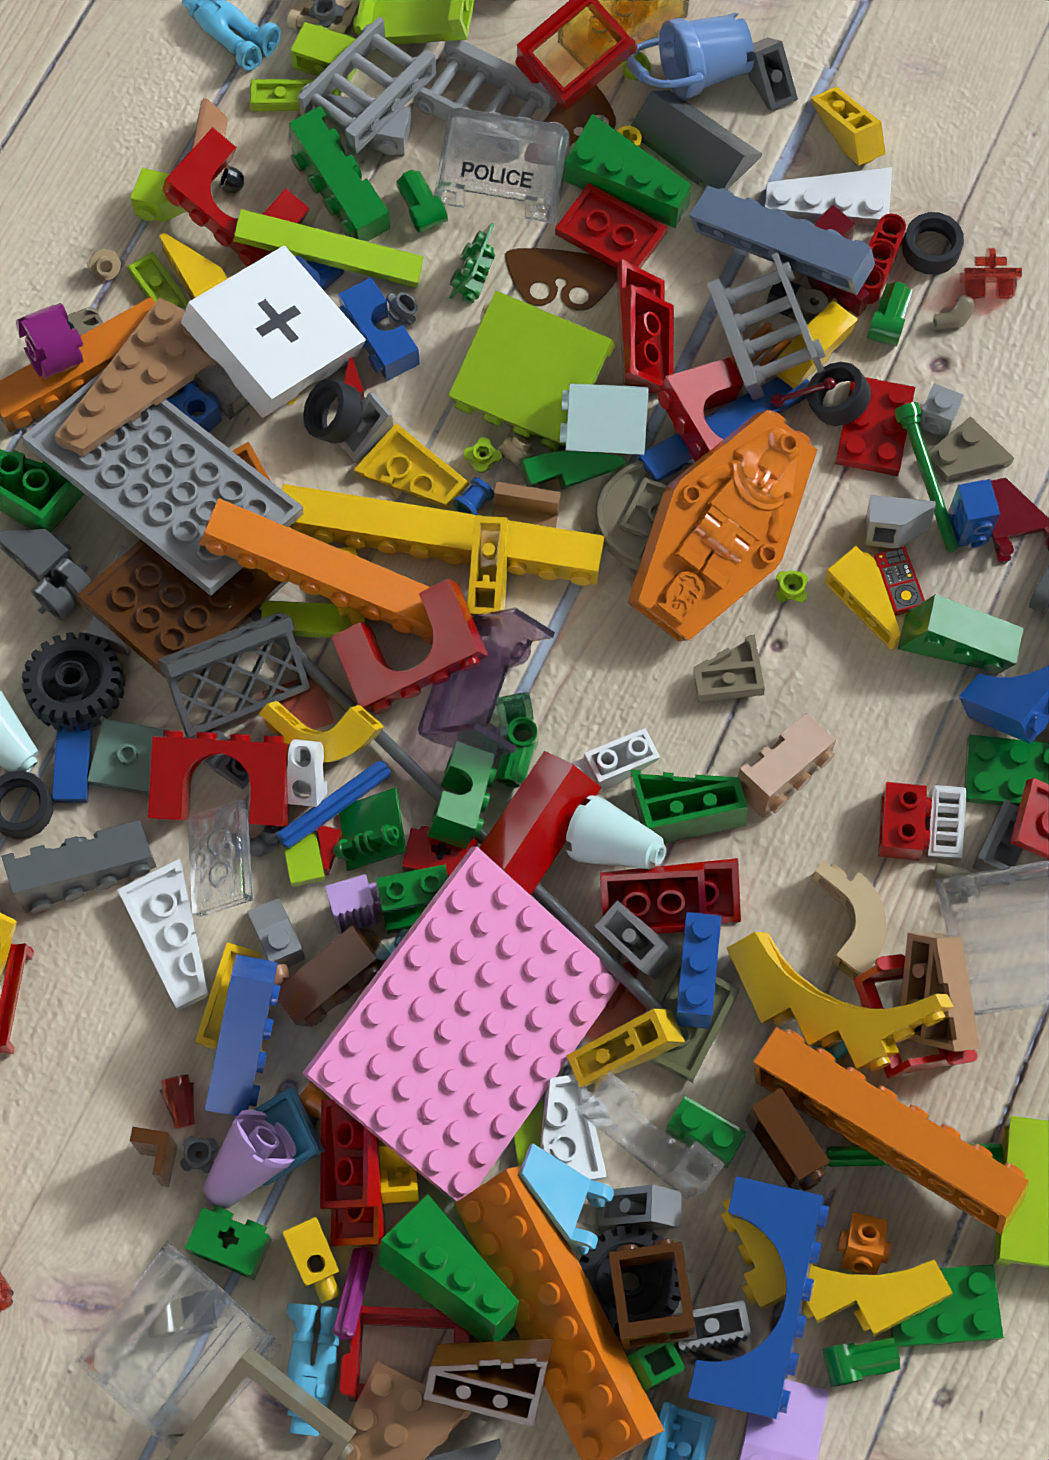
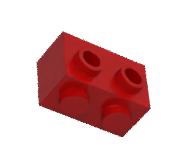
M894 782L885 783L881 793L878 857L919 861L923 851L929 849L930 830L925 829V818H930L932 798L926 797L927 786Z

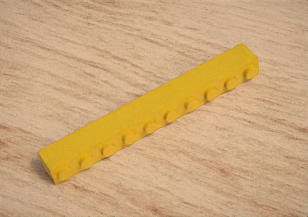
M283 484L282 491L303 506V515L291 524L289 528L327 544L334 541L346 543L349 547L355 546L356 549L370 547L386 554L401 552L410 554L417 559L431 557L442 559L448 564L456 565L461 562L471 564L474 516L479 515ZM508 520L507 572L514 575L535 574L545 580H556L557 578L571 580L572 583L581 586L597 585L605 536Z

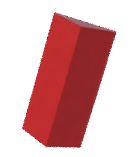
M622 259L617 263L616 287L623 386L648 387V393L657 394L665 377L674 374V305L665 301V280Z
M544 750L479 849L531 895L567 842L566 835L569 823L576 808L580 804L586 806L591 801L587 797L590 795L597 796L602 787L574 764Z
M738 858L657 866L652 869L638 868L600 872L603 916L616 901H619L656 934L684 932L687 912L722 916L721 923L741 922Z
M333 1099L321 1100V1144L325 1151L321 1153L320 1209L331 1210L330 1246H380L381 1239L386 1235L384 1204H382L381 1165L378 1138Z

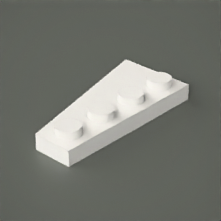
M892 167L767 182L765 207L771 210L773 208L780 209L792 218L818 220L828 208L834 205L856 224L877 226L880 218L885 214H889Z
M180 859L117 889L177 1011L208 997L209 992Z

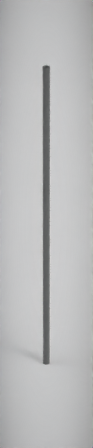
M258 609L250 618L254 622L260 620L262 611ZM285 638L275 640L274 642L286 652L288 647ZM297 646L305 673L345 712L350 707L357 706ZM382 730L374 741L438 803L444 789ZM482 828L478 839H474L481 845L488 833ZM540 884L537 885L531 895L599 957L603 966L649 1011L652 1009L668 1010Z

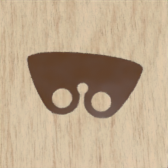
M597 85L566 111L559 103L555 105L529 143L525 153V161L538 165L565 167V161L569 155V147L576 143L579 138L578 135L574 134V129L576 127L584 129L592 114L605 116L609 121V126L613 129L615 128L616 116Z
M517 248L506 252V260L513 281L522 297L530 304L546 305L551 303L558 292L556 280L564 278L567 284L562 288L561 295L565 305L574 310H587L598 303L616 282L617 269L591 254L545 248ZM543 282L547 284L550 288L549 295L544 299L534 298L530 293V288L534 283ZM575 287H583L588 291L589 298L583 304H576L569 298L570 291Z

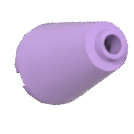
M252 1109L241 1111L234 1119L203 1184L205 1197L210 1204L222 1208H230L291 1165L294 1160L293 1156L296 1154V1146L290 1134L280 1123L277 1122L273 1126L264 1120L268 1115Z

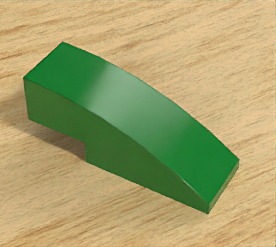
M559 451L524 459L519 463V467L527 487H534L558 478L563 490L618 470L626 464L624 457L602 452Z

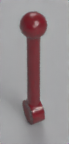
M827 378L824 383L783 396L777 393L771 397L770 401L774 407L778 408L785 401L823 389L833 390L836 387V381L833 378Z

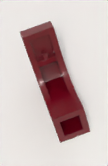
M832 205L821 215L814 226L823 230H835L842 237L852 240L856 223ZM807 276L811 288L823 292L828 299V303L835 298L841 307L851 311L857 317L866 310L870 293L865 288L861 287L858 294L855 295Z

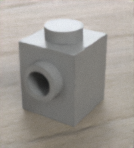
M934 383L922 409L920 429L945 438L950 432L964 395Z

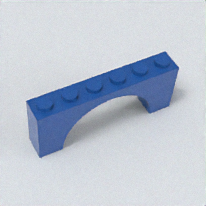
M1049 665L1035 672L1015 677H992L979 673L959 695L968 718L1031 744L1049 723Z
M736 1176L728 1213L732 1217L739 1218L757 1227L775 1245L782 1259L786 1274L785 1304L774 1330L754 1350L727 1361L707 1362L696 1360L688 1398L779 1420L780 1413L787 1414L791 1399V1391L785 1390L788 1375L795 1376L799 1354L793 1352L796 1337L803 1338L807 1316L801 1315L803 1301L810 1302L814 1287V1279L808 1278L811 1264L818 1265L822 1243L816 1242L818 1228L826 1227L829 1206L823 1205V1195Z

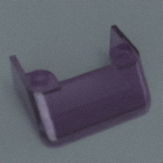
M516 607L472 616L488 656L481 659V664L476 668L468 671L458 670L450 674L451 679L436 686L432 685L419 722V735L431 742L454 748L456 741L495 755L515 753L516 746L501 738L500 729L490 724L508 668L517 667L528 660L531 654L532 642L551 639L555 634L554 631Z

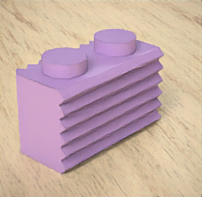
M366 874L325 886L339 934H342L351 926L363 928L364 925L369 927L371 924H377L376 914L382 912L381 901L375 882L368 884Z

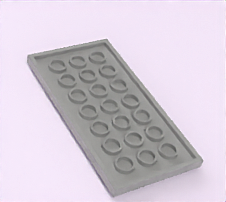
M101 372L22 436L23 445L211 596L243 568L236 559L226 555H214L208 552L205 546L199 544L218 498L286 527H289L303 515V506L166 399L157 406L152 404L142 411L141 417L134 422L128 421L114 431V436L84 457L57 444L54 435L102 374Z

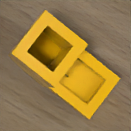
M378 1139L382 1204L418 1201V1172Z

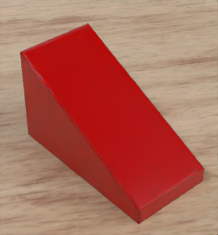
M353 357L348 360L344 383L356 388L361 396V401L365 399L364 390Z
M322 825L318 828L323 869L325 875L329 876L336 857L334 846L338 845L339 840H342L341 830Z

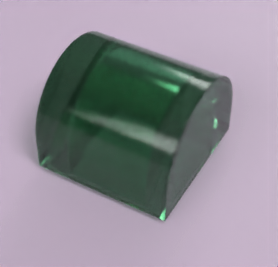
M522 692L497 697L496 711L500 727L509 726L510 722L519 717H527L534 721L529 693Z

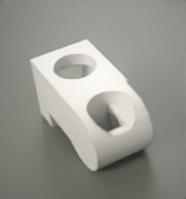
M294 739L290 743L287 766L288 804L317 807L327 795V781H324L323 777L324 749L321 742ZM300 794H309V796H301Z

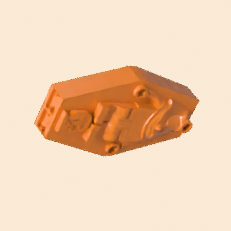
M765 410L753 415L671 481L663 492L627 603L678 642L691 640L772 573L783 559L818 449L810 444L811 440L807 435L791 429L785 424V418L775 411Z

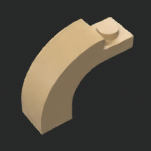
M822 861L814 871L811 881L845 908L850 917L852 927L851 937L836 954L832 964L853 980L872 968L882 951L887 926L885 910L877 891L864 875L858 872L850 882L847 879L846 873L840 867L834 864L828 865L825 861Z

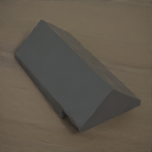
M670 90L650 91L631 126L640 131L642 135L641 142L697 185L703 181L706 185L716 189L725 188L728 190L762 157L761 152L686 101L681 100Z

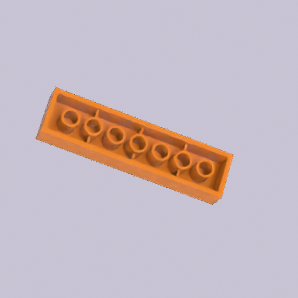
M778 1027L775 1028L753 1061L755 1082L772 1093L782 1088L794 1107L863 1148L1001 1235L1004 1233L1023 1202L1029 1180L1024 1178L1025 1173L1021 1169L1010 1163H1006L1004 1166L993 1159V1154L985 1147L974 1143L972 1146L960 1139V1133L946 1124L939 1126L928 1119L929 1115L915 1105L908 1107L899 1102L897 1095L890 1089L881 1085L876 1088L866 1082L865 1075L853 1067L843 1068L835 1063L836 1059L829 1052L821 1048L814 1050L804 1044L805 1040L796 1032L790 1029L784 1032Z
M522 1166L505 1169L455 1202L454 1205L479 1255L519 1301L514 1326L521 1340L554 1339L544 1386L581 1460H614L665 1430L571 1246L520 1178L519 1172Z

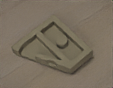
M971 416L928 451L934 471L945 482L959 479L966 474L984 473L985 469L1002 465L1003 468L1008 467L1014 460V457Z
M755 634L745 637L744 643L732 650L726 648L717 653L715 658L705 660L694 667L693 676L698 702L764 695L765 686Z

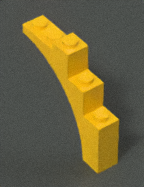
M753 932L726 947L761 1023H775L776 1026H781L796 1018L808 1046L822 1045L823 1049H826L843 1040L857 1069L870 1068L874 1072L888 1066L891 1063L889 1058L899 1053L895 1043L912 1037L915 1034L913 1029L923 1023L928 1027L946 1018L944 1012L954 1007L948 994H934L909 1005L887 1009H870L845 1003L821 992L801 977L781 955L769 933Z
M731 1198L722 1202L726 1211L720 1215L730 1234L737 1230L743 1244L737 1247L746 1265L749 1266L754 1263L756 1267L743 1274L747 1283L741 1287L751 1306L758 1303L763 1311L786 1299L787 1282L784 1265L775 1245L762 1231L744 1220L732 1217L728 1213ZM935 1259L908 1270L882 1275H849L822 1269L811 1264L808 1278L814 1279V1287L810 1302L804 1300L802 1309L807 1319L814 1316L819 1324L843 1310L858 1304L860 1309L854 1311V1314L863 1331L871 1329L874 1336H877L946 1300L953 1295V1292Z

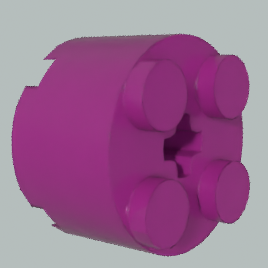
M62 303L48 306L16 320L19 337L26 336L25 343L27 347H24L25 353L39 377L42 376L43 379L76 367L84 362L79 349L83 346L82 339L76 328L70 329L67 323L68 315Z

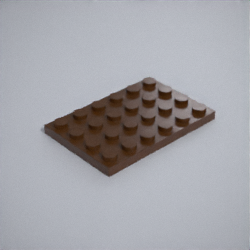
M140 539L77 594V601L166 679L165 674L160 670L158 659L239 628L288 581H276L267 572L260 569L243 567L210 596ZM184 677L177 679V683L180 682Z

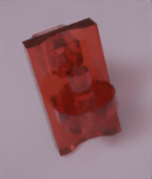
M987 248L985 257L974 258V266H985V268H964V272L960 273V283H965L966 295L972 299L985 297V283H996V298L1012 299L1015 296L1017 281L1022 277V268H996V266H1006L1007 257H996L995 248Z

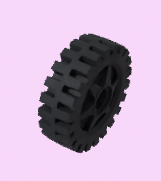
M73 632L66 633V640H62L60 635L52 637L54 644L50 645L47 640L40 644L43 651L40 652L35 649L31 653L33 661L27 660L24 665L26 671L22 672L23 692L36 717L41 719L43 724L48 727L52 725L55 730L62 731V728L65 727L67 732H75L76 726H79L81 731L89 730L88 723L92 722L96 727L101 724V716L105 719L111 717V708L117 710L120 705L118 698H123L124 696L123 686H125V678L121 664L109 644L105 641L101 642L99 637L95 635L89 638L87 633L79 632L78 638L75 637ZM73 680H78V681H77L76 683H74V684H69V683L72 682Z
M631 1225V1227L618 1226L615 1229H608L602 1232L597 1237L596 1248L593 1250L589 1249L588 1253L582 1255L579 1260L616 1336L619 1337L620 1331L609 1252L617 1251V1248L623 1245H637L638 1248L653 1246L655 1241L664 1239L661 1235H656L654 1231L648 1228L642 1229ZM675 1260L621 1268L622 1274L627 1272L633 1273L640 1282V1285L634 1290L624 1289L629 1323L670 1317L674 1314L681 1300Z

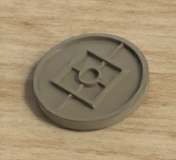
M639 460L621 468L609 478L601 489L596 503V527L598 535L605 536L604 547L615 559L627 567L638 571L663 492L670 482L688 469L691 464L683 465L682 469L657 482L651 478L645 470L644 464Z

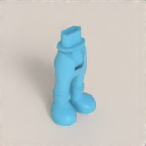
M182 0V5L189 10V15L197 21L199 26L228 49L231 54L236 56L237 64L247 71L256 69L261 64L262 54L267 58L272 55L280 41L281 29L276 24L269 22L259 27L252 23L236 6L226 0ZM230 29L235 30V31H236L237 33H239L245 40H243L241 37H239L238 35H236V34H235L234 32H232Z
M288 1303L286 1313L294 1321L296 1332L292 1334L291 1341L293 1343L288 1361L287 1377L328 1408L334 1392L338 1366L337 1349L340 1340L333 1334L338 1308L321 1306V1328L317 1341L316 1360L312 1366L313 1328L317 1320L319 1307ZM290 1409L287 1411V1415L292 1416L289 1433L319 1436V1432Z

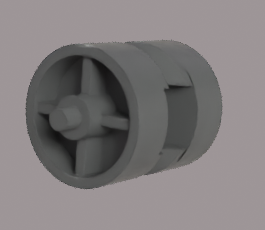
M65 557L62 558L51 570L52 577H44L31 590L33 596L41 604L38 611L41 614L48 611L59 620H63L76 607L74 601L77 600V594L92 582L85 573L88 567L84 563L78 567L71 560Z

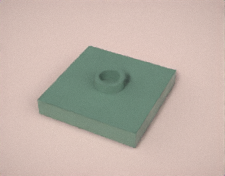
M103 719L87 780L89 785L149 795L152 736L163 737V730L166 729Z

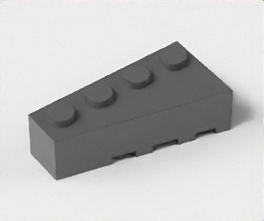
M140 820L96 831L93 835L94 838L87 840L86 837L78 836L67 838L59 848H45L44 845L30 848L31 854L15 859L14 853L2 855L1 858L13 895L26 913L30 911L32 913H39L49 909L51 904L61 900H77L84 896V892L95 888L104 890L115 886L118 880L127 877L139 878L145 876L150 872V869L157 866Z

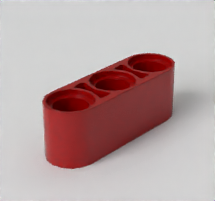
M889 213L880 218L869 243L875 266L864 282L872 283L874 286L866 284L862 286L870 293L867 304H873L881 297L901 248L906 223L897 214Z

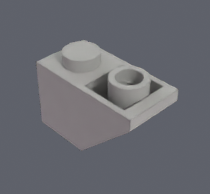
M870 495L865 520V545L898 549L927 532L931 528L935 501Z

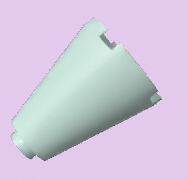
M0 690V767L8 772H29L38 763L35 757L39 751Z
M590 795L587 799L591 801L586 806L580 804L576 808L566 835V841L572 843V852L567 850L568 856L572 860L581 863L652 869L663 861L666 854L663 838L604 798Z

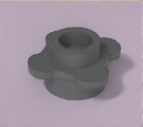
M315 0L309 13L312 18H317L319 25L328 28L337 18H341L344 15L345 9L343 6L338 5L335 0Z
M400 292L397 295L394 293L387 295L389 316L395 321H405L407 324L412 325L416 321V317L413 314L418 309L415 299L405 292Z
M194 1136L187 1137L183 1142L185 1147L183 1152L184 1158L180 1161L182 1169L187 1172L192 1169H198L208 1174L214 1163V1152L218 1150L217 1141L213 1138L204 1140ZM197 1152L203 1153L201 1158L196 1157Z

